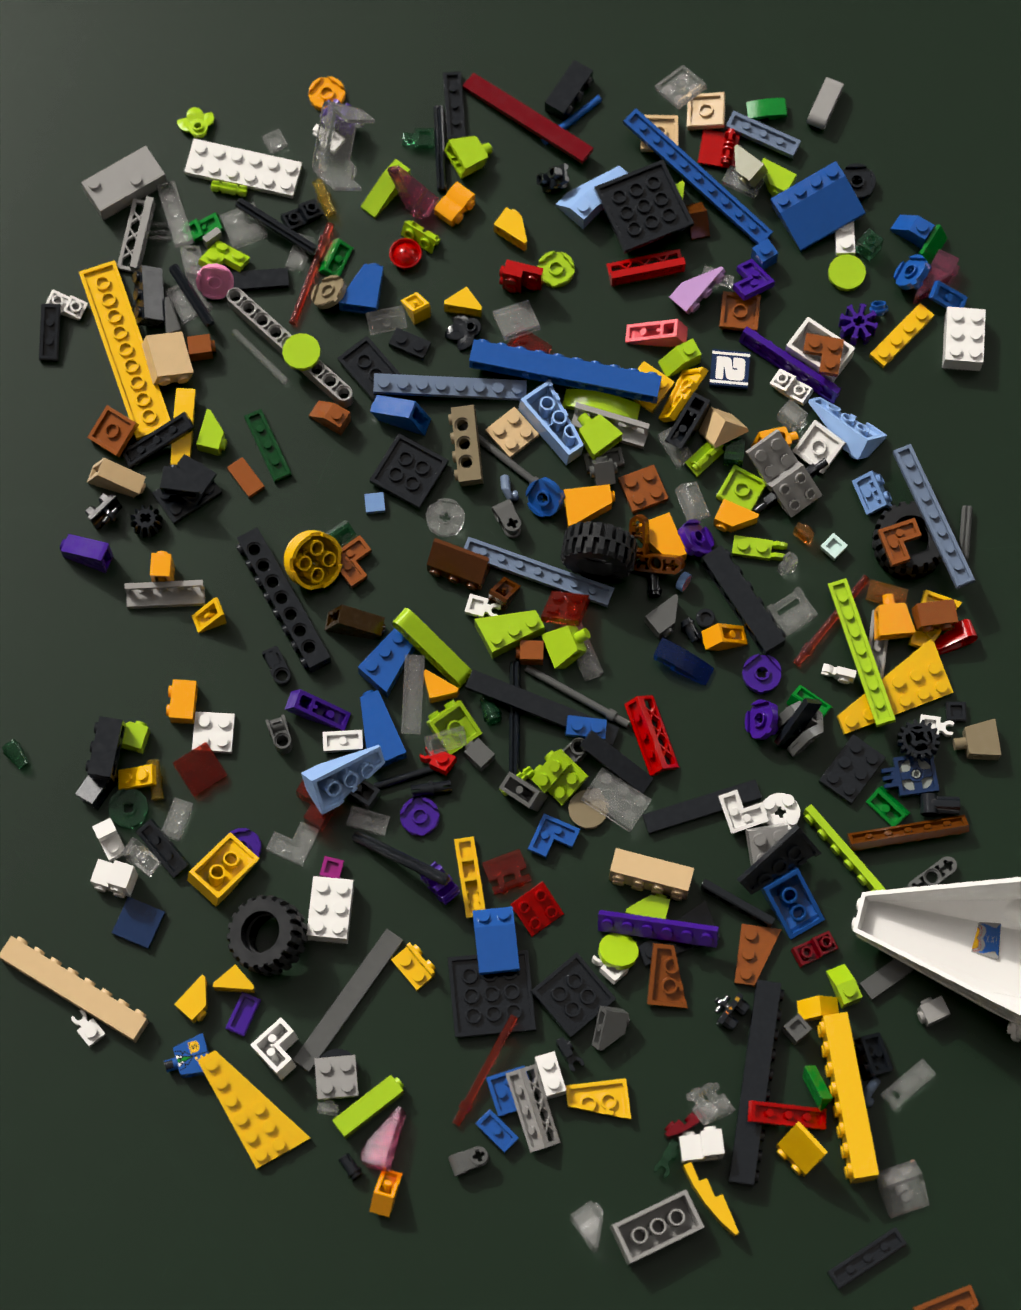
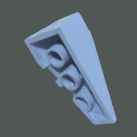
M618 166L567 192L555 206L584 229L603 210L594 187L628 174V172Z
M821 397L812 398L808 401L825 426L846 442L843 449L853 459L867 458L887 437L885 433L867 422L864 425L855 420L857 416L840 412V407Z
M376 745L318 764L302 772L301 775L308 794L319 812L323 815L340 806L344 802L343 799L349 793H354L358 789L357 786L364 779H369L385 764L381 747Z

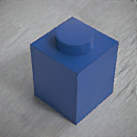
M769 239L752 248L751 259L763 270L777 262L778 252Z

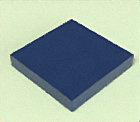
M128 897L112 934L149 949L165 916V912Z

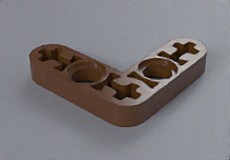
M642 514L632 517L629 522V532L635 539L640 538L643 541V547H637L634 570L663 574H677L683 571L685 561L681 556L650 553L649 520ZM639 520V523H642V526L640 527L638 524H636V521ZM655 558L661 561L660 568L655 567ZM637 559H640V561L648 560V563H643L640 565V563L637 562ZM674 561L675 564H678L677 568L674 565L667 566V563L670 564Z

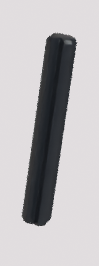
M173 264L169 267V272L205 327L212 326L214 319L178 264Z

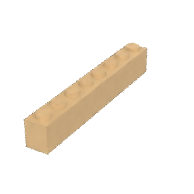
M13 936L9 938L0 952L1 961L79 1009L84 1010L87 1014L131 1041L137 1042L149 1023L145 1018L147 1016L145 1013L138 1009L135 1011L128 1008L129 1004L120 998L118 1001L112 998L113 994L104 988L102 990L94 987L96 984L90 979L85 978L83 980L79 978V973L69 967L66 970L61 967L62 963L54 957L48 959L44 956V951L37 947L32 949L27 946L28 942L19 936L17 939Z

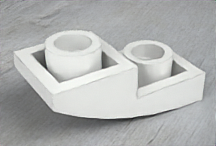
M52 289L46 304H61V315L76 320L81 319L88 305L87 302L72 295L70 297L54 289Z
M782 369L778 370L770 382L774 389L802 406L805 405L814 392L812 387L797 381L796 376Z

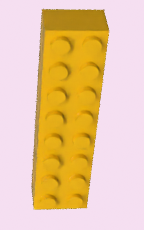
M848 1012L825 1015L819 1022V1026H817L819 1038L823 1039L821 1053L822 1057H826L827 1060L825 1074L827 1078L830 1077L831 1085L828 1088L835 1102L832 1110L834 1118H838V1126H836L837 1136L842 1138L840 1152L842 1159H846V1167H844L845 1177L850 1180V1184L875 1180L879 1175Z

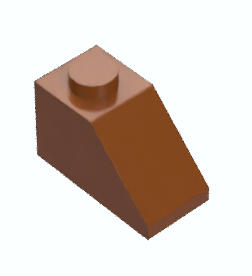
M318 401L309 414V418L339 435L343 434L351 422L350 411L333 402Z

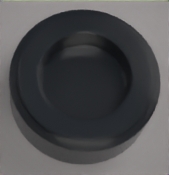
M710 609L699 610L696 614V624L702 629L713 626L715 614Z

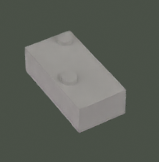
M144 146L81 183L84 193L104 221L132 205L133 198L142 199L165 186L167 180L165 173L147 146Z
M687 1190L677 1193L610 1226L627 1265L704 1228Z

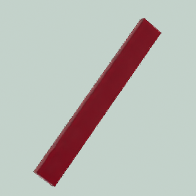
M474 72L462 85L463 89L581 164L593 152L592 146Z

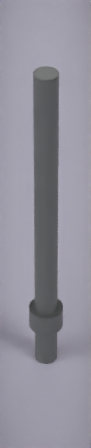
M462 424L460 426V429L462 431H465L468 428L467 424ZM479 434L480 445L528 481L529 485L539 479L537 476H532Z
M527 665L525 672L606 716L605 719L611 722L615 721L625 728L629 726L631 721L618 715L617 711L611 708L610 710L536 668Z

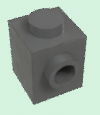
M598 456L596 460H591L592 466H589L590 477L594 478L596 486L616 484L615 474H618L616 462L613 463V460L607 456Z

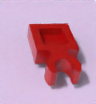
M425 747V752L429 755H419L421 762L429 763L431 769L447 775L457 762L455 756L440 749L437 753H434L431 747Z

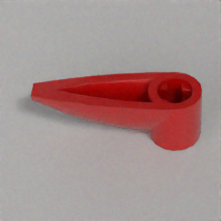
M964 619L957 622L954 628L941 635L934 643L938 654L942 655L975 642L978 636L971 620Z

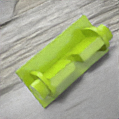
M405 221L401 236L416 241L421 248L432 254L435 245L437 246L441 240L438 238V235L429 230L423 232L424 227L415 223V221Z
M707 441L685 463L698 477L724 453L722 449L724 446L721 445L714 448Z

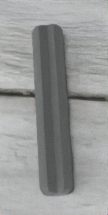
M967 505L962 507L959 547L966 561L969 559L973 512L972 506Z

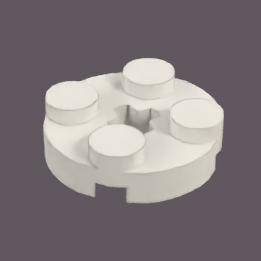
M775 793L764 800L763 804L769 818L768 822L763 823L764 826L785 823L790 831L797 824L800 817V807L792 795ZM778 808H781L783 811H785V813L783 814V818H780L779 815H775V812H777Z

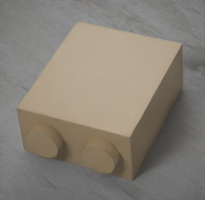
M173 332L147 335L142 342V348L153 385L160 384L165 386L175 382L179 384L188 382L194 371L183 333Z

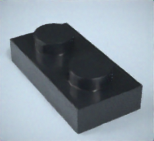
M396 328L389 342V347L422 361L431 346L430 341L399 328Z

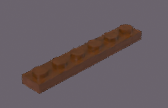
M958 815L848 833L847 838L852 851H861L885 845L922 841L923 839L940 838L953 834L959 835L969 832V824L965 815Z

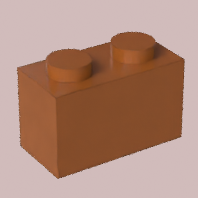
M954 599L918 603L911 608L916 631L922 630L923 633H929L937 628H941L942 631L950 630L959 622Z

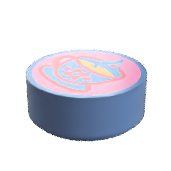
M683 572L677 580L676 589L683 592L689 585L692 575Z

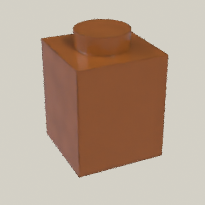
M210 334L187 337L191 361L213 359V352L216 351L215 340H211Z
M520 640V646H516V658H520V665H543L544 641Z

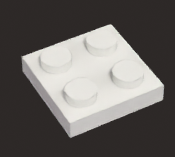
M814 420L792 451L810 465L813 463L815 465L825 458L829 465L819 471L824 474L846 442L820 422Z
M195 712L192 751L232 754L235 714Z

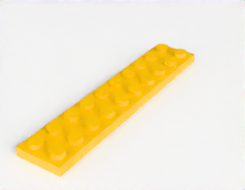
M114 260L80 271L79 274L129 419L139 424L134 432L136 440L139 441L169 422L170 417L159 386L152 383L142 348L143 340Z

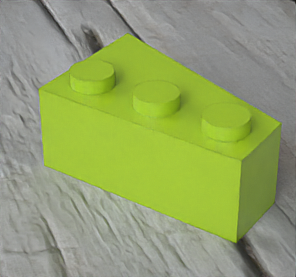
M536 610L474 619L475 628L492 659L516 648V646H520V640H532L545 632V626Z

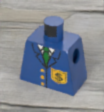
M203 1033L173 1048L175 1058L164 1061L167 1073L179 1069L182 1078L205 1075L197 1061L209 1054Z

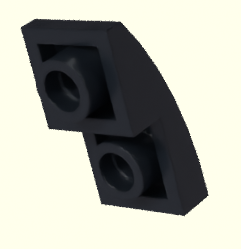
M314 198L299 204L297 209L281 214L280 219L285 226L296 231L317 220L324 213Z

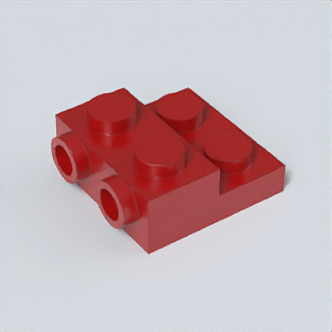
M506 260L505 266H501L499 284L503 285V289H506L508 292L521 293L523 286L529 290L542 289L543 268Z

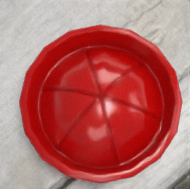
M402 238L392 244L389 256L390 260L397 267L410 269L420 261L422 250L416 241Z

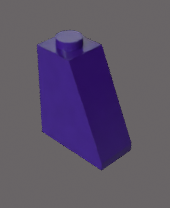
M68 534L67 538L63 539L60 545L64 558L103 573L107 572L114 557L108 543Z

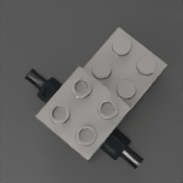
M778 429L745 451L763 478L766 487L771 492L762 499L763 502L753 508L756 513L759 514L766 508L770 509L779 503L787 515L793 517L822 496L813 478L819 474L821 469L829 465L828 462L823 458L815 465L813 463L805 468L797 460Z

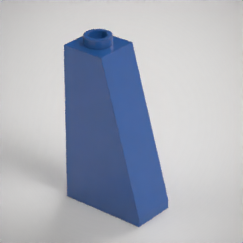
M369 690L363 693L360 701L366 749L376 745L381 747L385 764L379 769L407 758L406 750L379 690Z

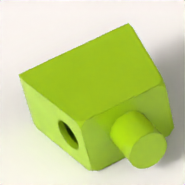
M476 136L450 139L444 151L462 179L485 165L488 154L492 153V146L490 143L481 144Z
M585 412L577 419L582 425L578 435L592 460H596V457L602 456L622 441L623 433L600 414L591 419Z
M564 626L541 635L553 666L556 669H566L586 653L587 649L584 641L591 637L587 628L578 630L576 626Z

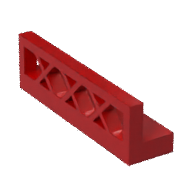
M680 249L606 264L611 286L685 272L686 266ZM677 255V259L667 260L669 257ZM651 260L658 261L657 263L649 264ZM636 263H637V264L641 265V266H637V267H632V268H630V267L632 266V264H636ZM619 267L622 270L612 271V268Z
M636 696L624 705L649 775L656 776L664 770L677 769L679 765L654 696ZM644 701H648L650 710L646 707ZM651 720L656 722L657 728L652 724ZM658 737L662 740L663 746L659 743ZM664 756L669 758L670 764L666 763Z

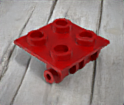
M729 128L725 133L703 129L698 163L735 169L734 146L736 144L739 145L740 135H737L732 128Z
M543 881L510 904L513 906V912L517 914L531 937L564 914Z

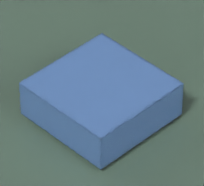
M383 492L364 494L366 514L385 513Z

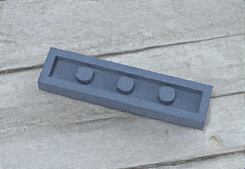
M733 111L725 127L726 130L732 128L737 135L793 159L801 143L799 139L736 111Z

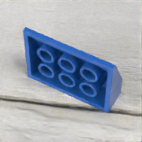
M836 161L771 198L773 210L800 251L866 214L848 179Z

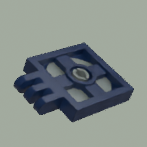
M933 754L930 760L924 757L923 762H921L920 758L913 761L912 756L909 758H905L906 756L894 757L892 759L894 767L881 769L882 774H890V776L882 777L883 782L891 781V783L884 785V789L898 788L899 798L939 792Z

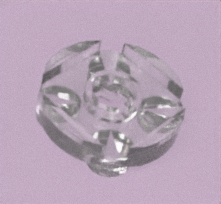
M441 498L428 507L426 522L429 530L437 536H455L464 525L465 514L458 502L450 498ZM447 513L451 519L444 522L443 519H440V516H444Z

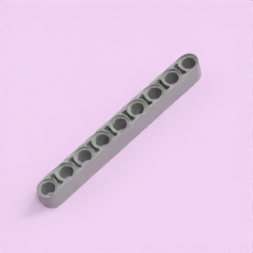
M231 288L227 292L230 309L282 354L284 343L292 335L241 289ZM234 297L240 298L238 301H232ZM248 309L254 310L252 313H245ZM261 321L267 322V324L263 326L259 325ZM275 333L281 334L277 338L272 337V335ZM319 360L312 369L301 371L339 406L346 408L353 403V392L350 386L322 361ZM314 370H321L319 374L312 373ZM328 382L335 383L333 386H327L326 384ZM342 394H348V395H349V396H348L347 398H345V399L340 398V396H341Z

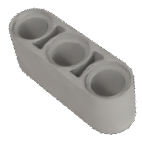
M826 77L810 111L807 124L822 130L825 129L844 87L843 83Z

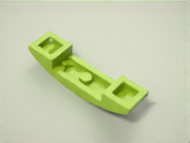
M566 389L562 404L563 408L575 410L577 402L635 420L638 419L641 406L636 402L619 396L584 389Z

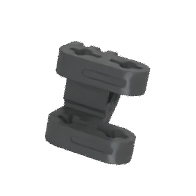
M801 701L790 705L778 715L777 733L784 728L802 703ZM820 710L813 716L803 730V733L787 748L792 757L804 751L824 732L823 714Z

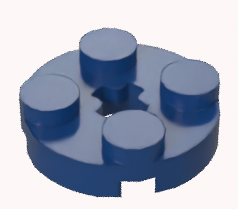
M912 255L909 257L911 260L906 263L904 261L901 262L894 273L896 284L903 290L919 289L931 270V265L922 255Z
M543 477L533 481L528 486L526 497L528 496L529 502L527 504L529 509L537 516H552L561 509L565 494L553 480ZM541 494H545L548 500L543 501V496Z

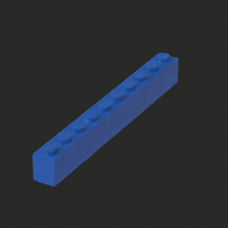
M486 339L473 341L469 359L470 368L547 382L550 379L552 384L598 391L657 404L662 376L655 372L645 373L635 368L624 369L615 364L608 366L603 365L599 361H583L579 357L567 358L558 353L552 355L542 350H527L522 346L511 347L505 343L495 344L490 343Z

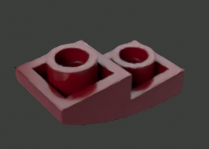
M830 931L813 937L810 941L792 948L791 952L801 968L838 949V946Z
M700 1111L696 1114L691 1112L684 1120L686 1124H683L679 1119L676 1123L671 1121L664 1129L666 1131L664 1138L671 1139L682 1135L684 1132H688L698 1125L705 1115Z

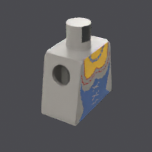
M979 922L971 952L998 960L1001 923Z

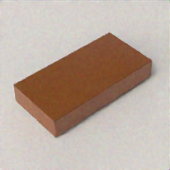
M243 457L227 467L229 473L249 499L265 489L263 483Z

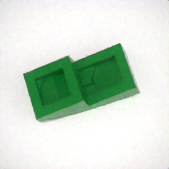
M767 98L746 102L747 114L751 119L769 118V120L788 116L785 98Z
M216 212L200 221L195 219L181 227L187 244L203 240V236L215 227H218L221 232L225 229L219 214Z

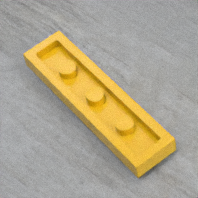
M920 303L870 353L869 357L884 368L934 318V314Z

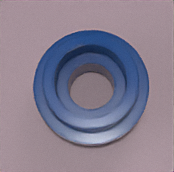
M881 300L872 302L869 308L870 313L874 310L876 316H882L889 310L886 302Z

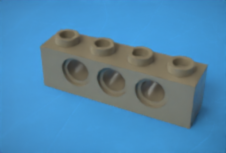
M474 405L452 407L451 414H448L449 425H453V432L450 433L451 443L455 444V451H452L453 462H457V469L454 470L455 481H459L461 486L484 484L476 409ZM468 424V428L465 431H460V425ZM469 442L470 446L468 449H461L463 443ZM472 461V465L469 468H464V462Z

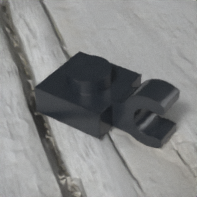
M563 1036L557 1039L556 1046L565 1061H567L570 1071L575 1072L574 1062H579L581 1067H584L583 1059L573 1055L574 1047L569 1040L565 1041Z

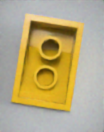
M230 832L189 871L187 881L217 907L259 861V857Z
M799 1121L776 1146L778 1149L776 1151L777 1154L784 1161L787 1159L792 1164V1170L798 1176L802 1175L803 1177L813 1170L828 1153Z

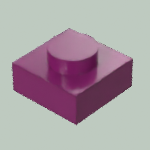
M325 856L320 877L340 879L344 860Z

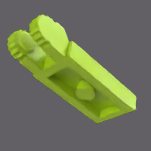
M734 535L732 556L766 561L786 560L785 554L771 553L772 548L787 549L788 544L780 541L773 542V540Z

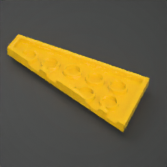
M930 638L882 678L894 715L954 693L933 638ZM865 693L837 715L843 734L875 723Z
M216 1050L197 1060L256 1169L310 1139L304 1131Z

